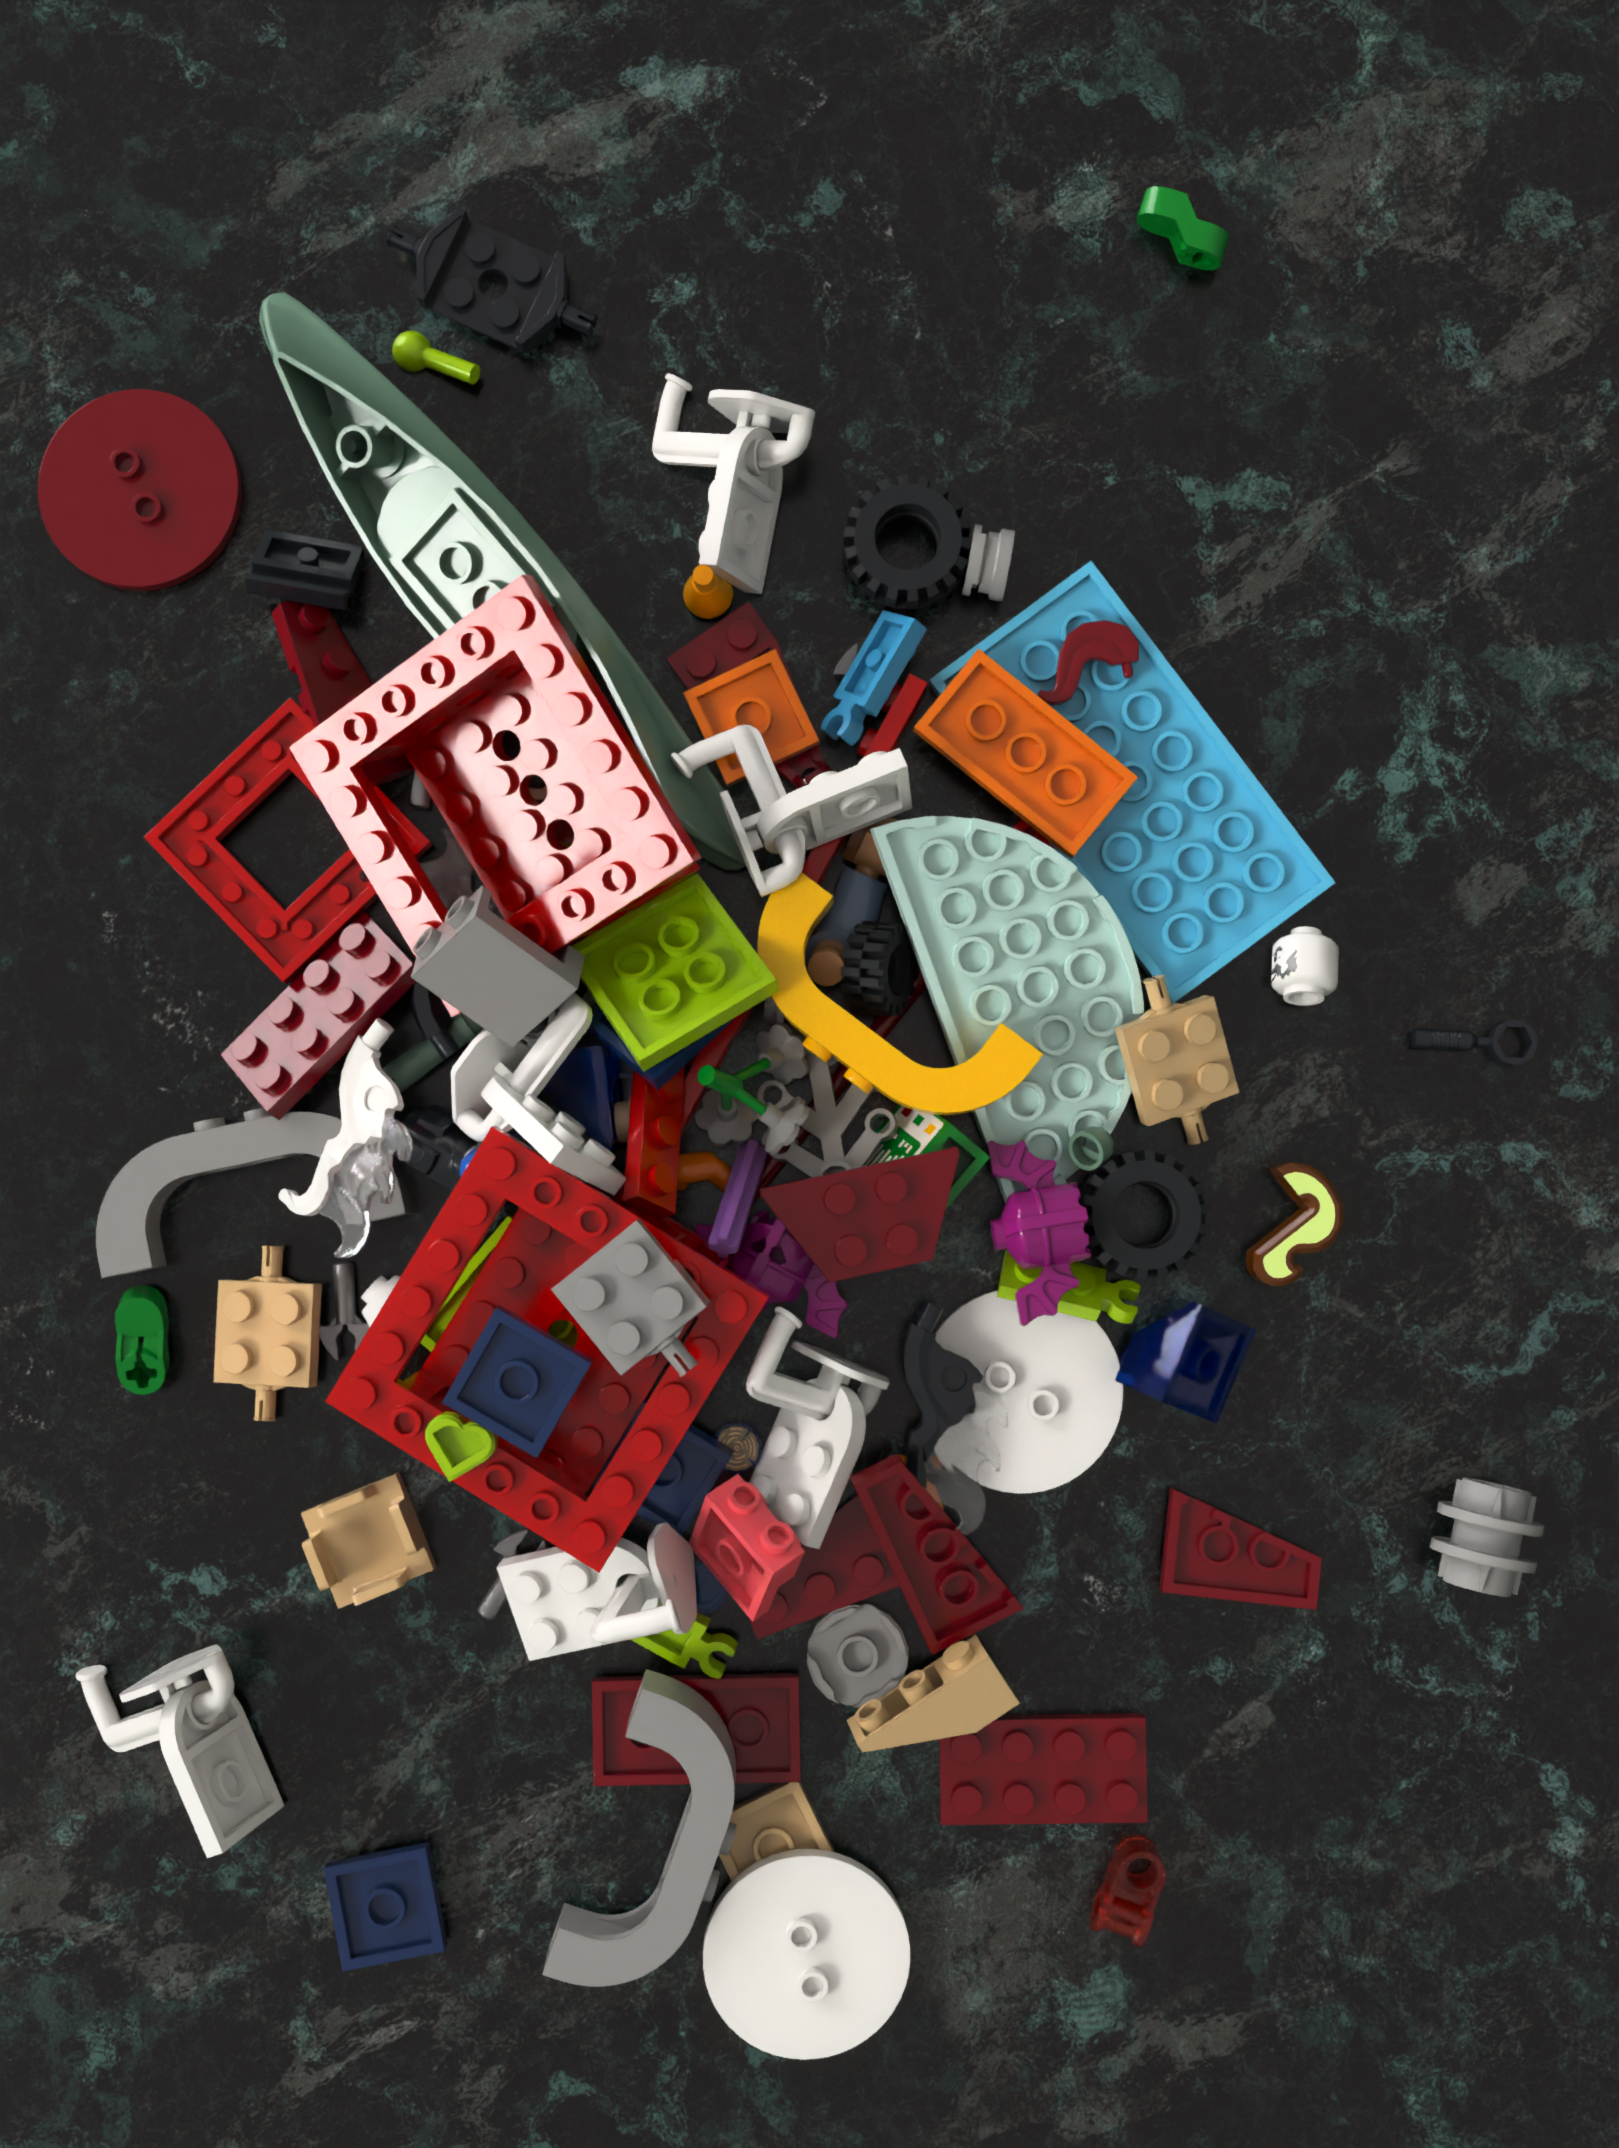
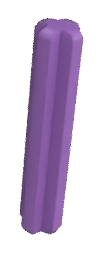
M749 1139L747 1144L739 1146L708 1240L709 1249L717 1252L719 1258H728L729 1254L737 1253L768 1156L765 1147L759 1145V1140Z

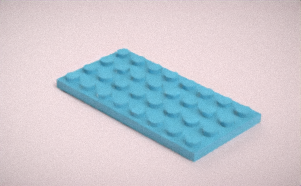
M1090 561L929 680V686L939 697L979 648L1036 695L1041 689L1052 691L1055 687L1059 652L1067 634L1083 623L1102 620L1128 626L1139 641V661L1132 664L1133 676L1129 679L1125 678L1122 665L1110 667L1101 661H1089L1083 667L1078 687L1071 700L1062 705L1051 707L1127 767L1138 778L1072 859L1051 842L1050 844L1057 852L1077 866V870L1092 884L1099 895H1103L1123 926L1136 961L1149 978L1160 974L1165 975L1170 1000L1175 1003L1336 882L1094 563Z

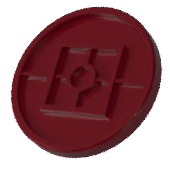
M130 389L109 393L94 399L74 412L60 426L51 439L40 466L38 500L43 522L52 541L60 552L82 572L101 583L115 588L131 591H152L172 587L187 581L207 568L219 556L230 540L238 522L242 504V480L238 461L232 447L217 425L203 411L173 394L149 389Z

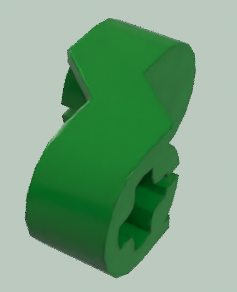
M1162 186L1147 188L1137 215V223L1140 227L1153 234L1169 238L1180 264L1201 270H1216L1221 267L1229 242L1227 231L1218 225L1197 219L1187 193Z
M138 1285L131 1287L124 1293L115 1312L117 1331L115 1360L118 1378L124 1388L134 1394L146 1395L154 1393L162 1386L169 1369V1316L164 1296L151 1286Z

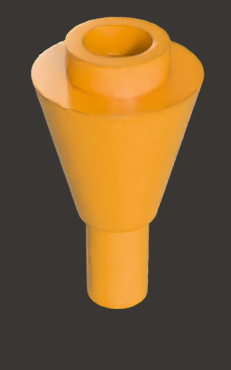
M702 564L694 569L693 575L687 580L683 590V598L687 608L694 615L700 618L711 619L722 615L728 610L733 599V588L730 583L715 575L708 565Z

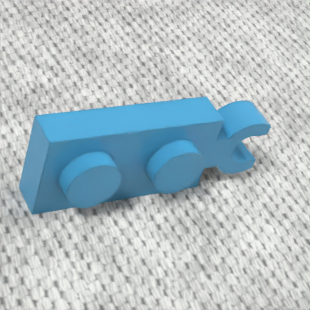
M885 610L881 612L833 695V698L839 702V705L826 715L820 728L834 740L840 737L846 743L853 746L863 732V720L866 715L877 717L927 631L918 620Z

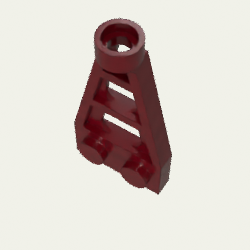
M749 601L666 658L668 665L686 690H689L776 649L798 695L777 640ZM818 745L775 765L777 773L792 784L795 789L808 785L814 777L821 773L832 771L829 765H826ZM807 769H816L808 776H806L804 779H802V775Z

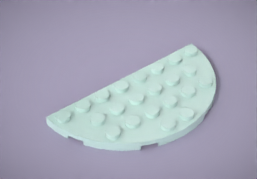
M924 816L894 821L871 828V835L955 1066L968 1061L976 1055L1000 1023H1003L1043 1054L1029 1074L1010 1093L1000 1100L972 1112L987 1155V1144L989 1141L1002 1145H1014L1024 1141L1029 1152L1036 1158L1056 1161L1057 1164L1053 1173V1180L1056 1185L1067 1183L1066 1180L1079 1169L1072 1161L1068 1151V1143L1071 1136L1083 1128L1091 1126L1102 1127L1111 1134L1132 1092L1115 1027L1137 1020L1141 1014H1144V1000L1135 956L1123 926L1103 895H1099L1092 884L1077 870V866L1047 844L1029 834L1006 825L978 818ZM1086 1138V1142H1094ZM996 1177L1005 1204L1011 1193L1027 1190L1019 1182Z

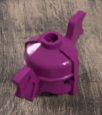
M989 1141L987 1151L988 1156H990L989 1162L992 1175L998 1178L1014 1180L1023 1184L1027 1189L1011 1193L1007 1198L1001 1218L990 1220L994 1248L996 1251L1006 1249L1016 1263L1024 1269L1043 1267L1037 1279L1015 1293L1019 1322L1021 1326H1026L1037 1317L1043 1315L1055 1316L1058 1312V1302L1061 1296L1068 1290L1078 1287L1079 1280L1071 1272L1070 1263L1079 1262L1091 1256L1090 1249L1086 1248L1089 1245V1235L1083 1229L1084 1224L1088 1221L1086 1207L1078 1203L1081 1199V1194L1077 1187V1182L1059 1185L1054 1183L1053 1173L1057 1164L1055 1160L1036 1158L1029 1152L1024 1141L1014 1145H1002Z
M761 1209L757 1215L753 1216L749 1225L746 1224L738 1252L734 1254L730 1262V1271L770 1295L761 1309L762 1312L766 1311L769 1303H792L796 1301L803 1287H805L808 1292L807 1324L832 1338H838L840 1335L839 1321L842 1313L849 1307V1303L841 1297L837 1281L829 1282L789 1233L784 1224L775 1217L769 1219V1213ZM698 1223L695 1225V1233L709 1240L713 1225Z

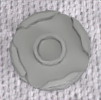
M856 1602L829 1612L816 1622L808 1639L807 1666L814 1684L828 1699L838 1704L840 1702L844 1705L860 1708L867 1701L879 1699L899 1685L907 1669L909 1648L902 1627L888 1611L871 1603Z

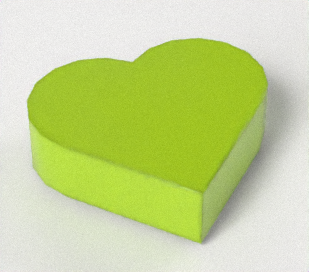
M444 1412L437 1415L429 1422L425 1430L426 1443L449 1482L485 1462L495 1453L498 1446V1435L472 1420L467 1422L462 1415L456 1412Z

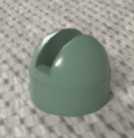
M1086 1127L1074 1133L1069 1139V1155L1079 1168L1092 1171L1105 1164L1111 1158L1114 1141L1109 1132L1102 1127ZM1086 1138L1094 1142H1086Z

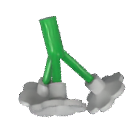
M777 1023L770 1030L761 1031L756 1038V1043L760 1050L758 1061L731 1075L711 1065H705L699 1070V1083L713 1090L706 1092L703 1096V1107L697 1111L695 1123L699 1130L707 1132L708 1139L713 1145L725 1146L730 1141L735 1143L748 1141L752 1135V1125L758 1119L769 1126L763 1134L762 1143L766 1145L765 1151L770 1155L777 1154L783 1146L790 1145L797 1137L800 1126L805 1122L809 1114V1108L805 1106L804 1099L797 1096L779 1109L770 1102L763 1104L743 1089V1081L762 1071L772 1074L774 1079L783 1085H788L795 1078L800 1079L807 1075L809 1064L805 1056L808 1050L802 1045L804 1038L793 1034L787 1024Z

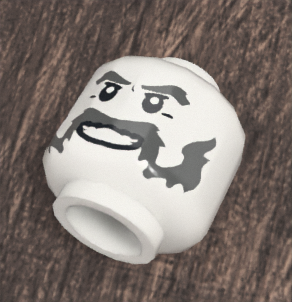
M1308 926L1294 928L1291 930L1290 935L1281 937L1273 945L1271 985L1290 1004L1301 1006L1319 1004L1324 1001V996H1328L1337 988L1339 948L1332 939L1321 935L1322 932L1318 928Z

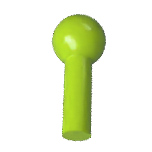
M405 331L399 334L393 342V358L396 364L405 371L417 372L426 367L472 385L480 377L481 369L479 365L432 348L429 340L420 332Z

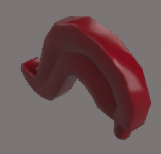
M1107 620L1081 624L1067 634L1059 652L1055 687L1052 691L1041 689L1037 696L1051 706L1062 705L1071 700L1078 687L1083 667L1089 661H1101L1110 667L1122 665L1124 677L1127 679L1131 678L1134 674L1132 664L1139 661V641L1128 626Z

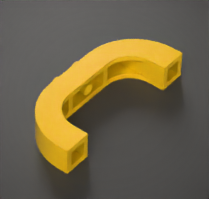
M802 872L795 882L770 894L761 916L757 946L759 957L776 978L780 990L771 997L783 1016L807 1037L802 1045L825 1063L833 1056L845 1065L848 1070L843 1076L867 1095L874 1087L897 1104L918 1112L933 1115H956L973 1112L1000 1100L1023 1081L1043 1056L1040 1051L1003 1023H1000L980 1051L960 1065L949 1068H931L912 1061L823 994L814 985L807 973L805 965L806 947L812 932L833 906V895Z

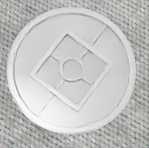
M997 1289L972 1298L958 1307L941 1323L935 1332V1340L942 1348L967 1358L983 1375L981 1382L974 1383L972 1388L976 1402L974 1412L965 1415L958 1424L950 1426L938 1439L935 1447L953 1468L977 1484L1008 1493L1042 1492L1059 1487L1081 1475L1093 1465L1107 1448L1117 1428L1122 1410L1123 1379L1121 1367L1111 1341L1097 1322L1057 1312L1055 1316L1043 1315L1035 1318L1026 1326H1021L1016 1302L997 1297Z
M795 1849L770 1855L747 1867L729 1883L719 1896L711 1911L704 1933L703 1971L705 1983L719 2015L740 2038L764 2052L784 2058L806 2060L830 2057L850 2050L866 2041L886 2023L894 2012L903 1995L909 1975V1936L903 1913L894 1895L886 1884L866 1866L850 1857L827 1850Z

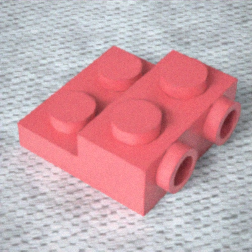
M739 1474L706 1494L689 1541L695 1554L752 1622L769 1611L778 1588L795 1576L805 1553L792 1528L787 1523L778 1521L768 1509L767 1503L759 1490L753 1484L745 1482Z

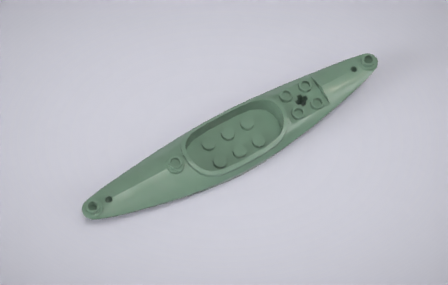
M285 292L273 293L266 297L260 307L259 322L273 363L300 426L333 491L369 553L410 611L432 637L436 639L521 575L532 574L700 856L724 870H740L745 867V861L731 830L720 797V792H723L724 789L707 764L692 772L693 776L690 779L686 778L674 765L670 757L671 753L676 752L678 754L693 743L627 648L553 551L484 473L411 400L325 321Z

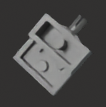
M640 1218L551 1289L620 1376L644 1357L657 1354L660 1351L679 1373L680 1377L699 1363L679 1340L678 1336L681 1334L686 1323L706 1308L711 1301L677 1259L673 1260Z

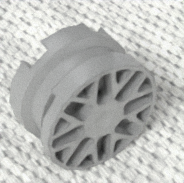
M975 524L962 595L970 596L971 588L978 586L979 593L988 594L990 600L1002 602L1010 567L1015 530L1002 528L999 533L989 531L987 536V534L981 533L982 525Z

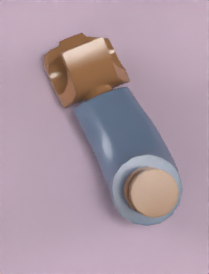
M890 817L857 830L849 838L842 857L856 864V867L854 869L843 865L832 893L834 904L812 932L806 947V970L811 979L819 985L833 986L846 979V976H841V967H846L847 960L842 957L844 949H850V945L847 942L849 935L855 934L854 927L857 924H862L863 921H879L888 884L878 879L879 875L885 878L887 876L870 829L898 821Z

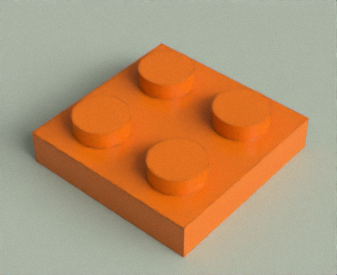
M776 649L683 692L704 739L736 726L751 725L760 732L774 766L819 745L816 732ZM736 753L715 760L727 787L746 779Z

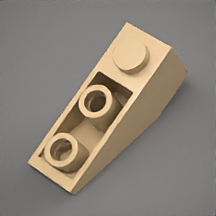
M975 1634L966 1641L952 1644L945 1650L942 1657L924 1669L915 1670L906 1675L897 1687L879 1699H872L864 1703L855 1715L847 1719V1723L858 1747L864 1753L976 1733L1020 1703Z

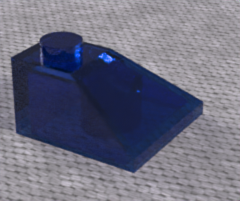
M603 1045L573 1049L546 1084L545 1090L547 1095H554V1104L562 1112L578 1121L586 1129L584 1134L589 1139L597 1141L609 1151L626 1149L627 1143H620L617 1138L614 1120L615 1103L623 1101L622 1080L619 1078V1072H621L619 1057L607 1046Z
M1192 1302L1134 1333L1129 1347L1121 1358V1366L1115 1381L1158 1401L1217 1423L1256 1329L1201 1304Z

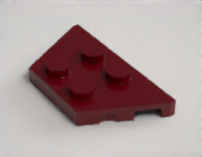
M951 1147L760 1188L759 1191L761 1198L784 1224L829 1282H835L933 1260L960 1154L958 1147Z

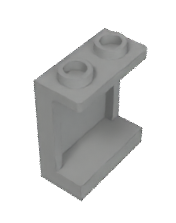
M482 885L469 899L464 895L458 898L449 909L445 922L437 929L431 926L422 933L413 948V953L417 957L411 978L500 1040L514 1047L578 989L585 956L570 945H567L555 957L490 911L488 906L492 891Z

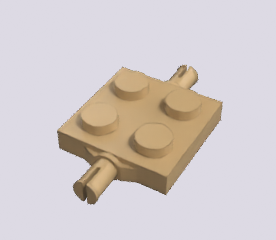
M1165 975L1151 976V978L1143 980L1151 1009L1147 1010L1137 1020L1115 1027L1140 1123L1152 1126L1173 1117L1181 1118L1187 1137V1144H1200L1201 1141L1205 1142L1209 1139L1201 1111L1213 1102L1239 1093L1215 999L1213 996L1203 995L1184 1003L1171 1002Z
M262 1246L261 1276L248 1280H218L213 1382L242 1384L256 1390L255 1415L253 1418L255 1421L276 1420L277 1390L286 1387H316L318 1381L322 1284L298 1283L288 1277H282L284 1246Z

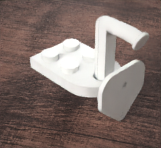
M667 373L665 376L667 383L661 397L652 442L654 456L660 462L668 465L717 467L715 480L712 481L708 492L710 506L706 527L699 539V565H708L715 575L744 593L762 594L782 491V466L798 458L807 448L811 438L815 411L753 391L718 389L709 392L708 403L735 423L736 428L730 434L677 432L687 391H692L693 386L685 380ZM772 433H788L787 441L776 440Z
M751 725L736 726L692 744L678 754L673 752L670 755L677 769L686 778L690 779L693 776L692 772L699 767L736 753L760 812L740 819L728 791L720 792V797L737 845L761 897L783 889L796 881L803 869L806 850L813 849L912 809L908 766L900 748L888 753L885 751L871 753L862 758L858 765L841 772L827 771L814 777L808 785L788 794L785 792L760 732ZM764 844L767 851L779 854L783 863L760 871L753 851L762 848Z
M574 992L557 1007L560 1011L532 1048L520 1041L514 1047H511L489 1031L476 1036L451 1070L453 1122L468 1137L477 1142H483L492 1126H497L505 1132L514 1128L550 1164L615 1195L627 1179L611 1164L616 1158L615 1155L591 1138L587 1142L582 1137L586 1129L578 1121L562 1111L557 1115L549 1106L537 1098L589 1028L593 1014L587 1002Z
M776 1307V1315L764 1335L747 1375L746 1390L756 1400L780 1407L781 1409L749 1483L753 1484L763 1495L768 1509L778 1521H783L792 1528L800 1543L808 1547L820 1549L862 1449L866 1430L865 1417L874 1409L883 1389L887 1390L890 1382L888 1377L798 1340L793 1341L791 1348L823 1364L818 1377L805 1382L775 1372L795 1328L799 1329L802 1327V1322L795 1315L782 1307ZM851 1378L861 1381L857 1393L846 1386Z
M666 1522L657 1524L650 1534L647 1542V1552L637 1544L621 1538L600 1573L557 1546L504 1558L496 1567L529 1661L649 1636L671 1629L677 1635L689 1632L697 1617L693 1549Z
M217 1644L176 1659L119 1694L122 1702L142 1697L157 1690L160 1691L164 1700V1704L122 1719L104 1675L107 1674V1667L94 1665L83 1668L76 1673V1679L81 1681L86 1701L103 1741L112 1750L125 1752L160 1740L164 1759L207 1858L224 1853L285 1806L246 1714L234 1695L235 1682L223 1650ZM203 1669L208 1680L193 1683L190 1674Z

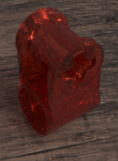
M1131 1835L1125 1837L1117 1844L1104 1882L1094 1899L1089 1921V1928L1091 1930L1100 1932L1104 1928L1131 1938V1944L1137 1947H1142L1148 1937L1154 1917V1910L1166 1878L1164 1864L1158 1849L1150 1839L1141 1835ZM1146 1858L1152 1861L1149 1869L1143 1874L1136 1875L1127 1871V1867L1135 1859Z

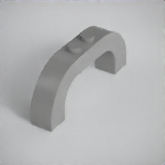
M264 1108L244 1112V1122L226 1125L224 1117L193 1123L195 1132L167 1138L144 1149L120 1170L102 1201L96 1227V1249L101 1277H114L167 1266L160 1233V1219L167 1199L181 1184L198 1176L296 1155L311 1154L321 1158L327 1140L334 1139L341 1131V1117L314 1112H289L278 1120L266 1112ZM381 1140L375 1145L365 1147L356 1154L347 1164L344 1171L340 1173L348 1190L355 1224L369 1223L414 1213L410 1190L403 1170L395 1156L385 1148L386 1145Z
M648 1669L645 1670L634 1701L625 1737L657 1747L673 1756L684 1768L690 1781L691 1792L658 1885L646 1902L632 1911L616 1915L598 1914L564 1903L548 1948L542 1975L574 1985L604 1987L630 1982L654 1971L675 1954L688 1936L702 1900L709 1903L712 1901L720 1871L713 1868L719 1853L728 1855L737 1825L730 1822L735 1798L736 1759L732 1740L724 1722L712 1705L694 1689L679 1680Z

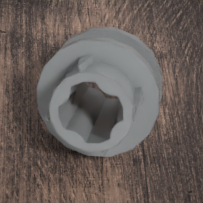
M1463 1477L1462 1480L1457 1479L1452 1502L1441 1500L1437 1508V1512L1454 1518L1451 1538L1433 1536L1430 1543V1548L1442 1553L1438 1576L1443 1577V1580L1447 1583L1485 1594L1501 1597H1511L1512 1594L1517 1595L1522 1573L1534 1574L1537 1568V1561L1520 1555L1523 1535L1543 1536L1545 1526L1533 1521L1537 1497L1531 1496L1532 1493L1494 1482Z

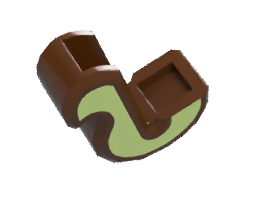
M1293 1162L1281 1163L1268 1168V1170L1300 1209L1246 1251V1268L1249 1275L1255 1281L1269 1286H1285L1301 1277L1303 1268L1295 1264V1255L1322 1251L1334 1243L1343 1228L1344 1205L1331 1181L1314 1167Z

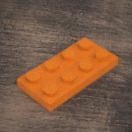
M979 648L913 729L923 740L1071 859L1138 778L1127 767Z

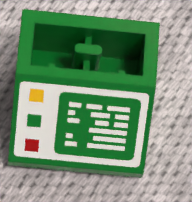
M898 1104L891 1112L898 1122L896 1135L889 1141L881 1142L865 1166L958 1147L960 1155L946 1206L947 1209L988 1161L990 1156L940 1115L918 1112ZM886 1118L875 1133H883L889 1128V1118Z

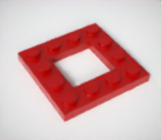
M291 697L144 836L148 843L270 970L286 984L298 975L362 911L367 909L379 897L370 881L365 883L360 880L359 874L362 868L349 849L298 899L285 909L220 842L292 772L320 800L289 749L292 744L314 729L311 717L308 714H304L302 708ZM373 786L418 860L433 845L432 842L377 786Z

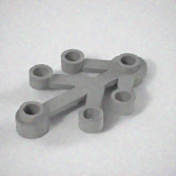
M792 1026L791 1030L793 1034L800 1035L804 1038V1040L807 1038L804 1034H802L799 1030ZM808 1050L806 1056L809 1064L816 1112L809 1108L808 1117L800 1127L821 1140L824 1161L801 1148L797 1138L790 1144L787 1152L770 1156L779 1162L791 1163L810 1177L865 1166L880 1143L889 1141L896 1135L898 1122L887 1109L877 1108L872 1110L866 1116L865 1131L845 1156L842 1136L871 1094L879 1091L873 1087L867 1095L852 1084L840 1103L836 1105L829 1060L825 1063ZM769 1080L763 1083L757 1094L758 1100L765 1104L767 1102V1094L773 1089H780L782 1091V1098L780 1102L774 1105L779 1109L787 1105L794 1098L789 1090L776 1080ZM879 1117H887L890 1120L889 1128L883 1133H875L873 1131V1123Z

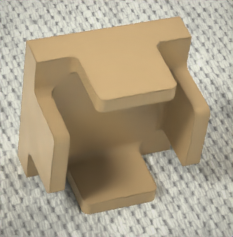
M400 1472L309 1508L301 1513L309 1533V1538L302 1542V1548L319 1590L323 1591L330 1588L338 1609L352 1603L357 1606L403 1587L409 1580L430 1572L437 1567Z

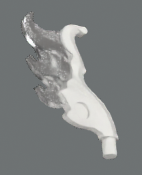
M380 1018L374 1021L364 1036H357L347 1055L341 1072L339 1086L342 1119L341 1131L334 1139L327 1140L312 1184L307 1192L301 1196L296 1191L282 1189L279 1192V1199L294 1213L304 1216H313L319 1213L330 1218L339 1226L342 1234V1244L334 1252V1257L336 1258L352 1257L364 1247L371 1228L370 1210L373 1197L379 1191L380 1201L384 1204H390L395 1189V1174L392 1166L394 1152L397 1150L398 1159L405 1162L410 1161L412 1153V1139L409 1130L403 1123L394 1119L395 1111H402L404 1108L398 1086L382 1070L379 1062L381 1056L379 1049L394 1031L390 1024Z

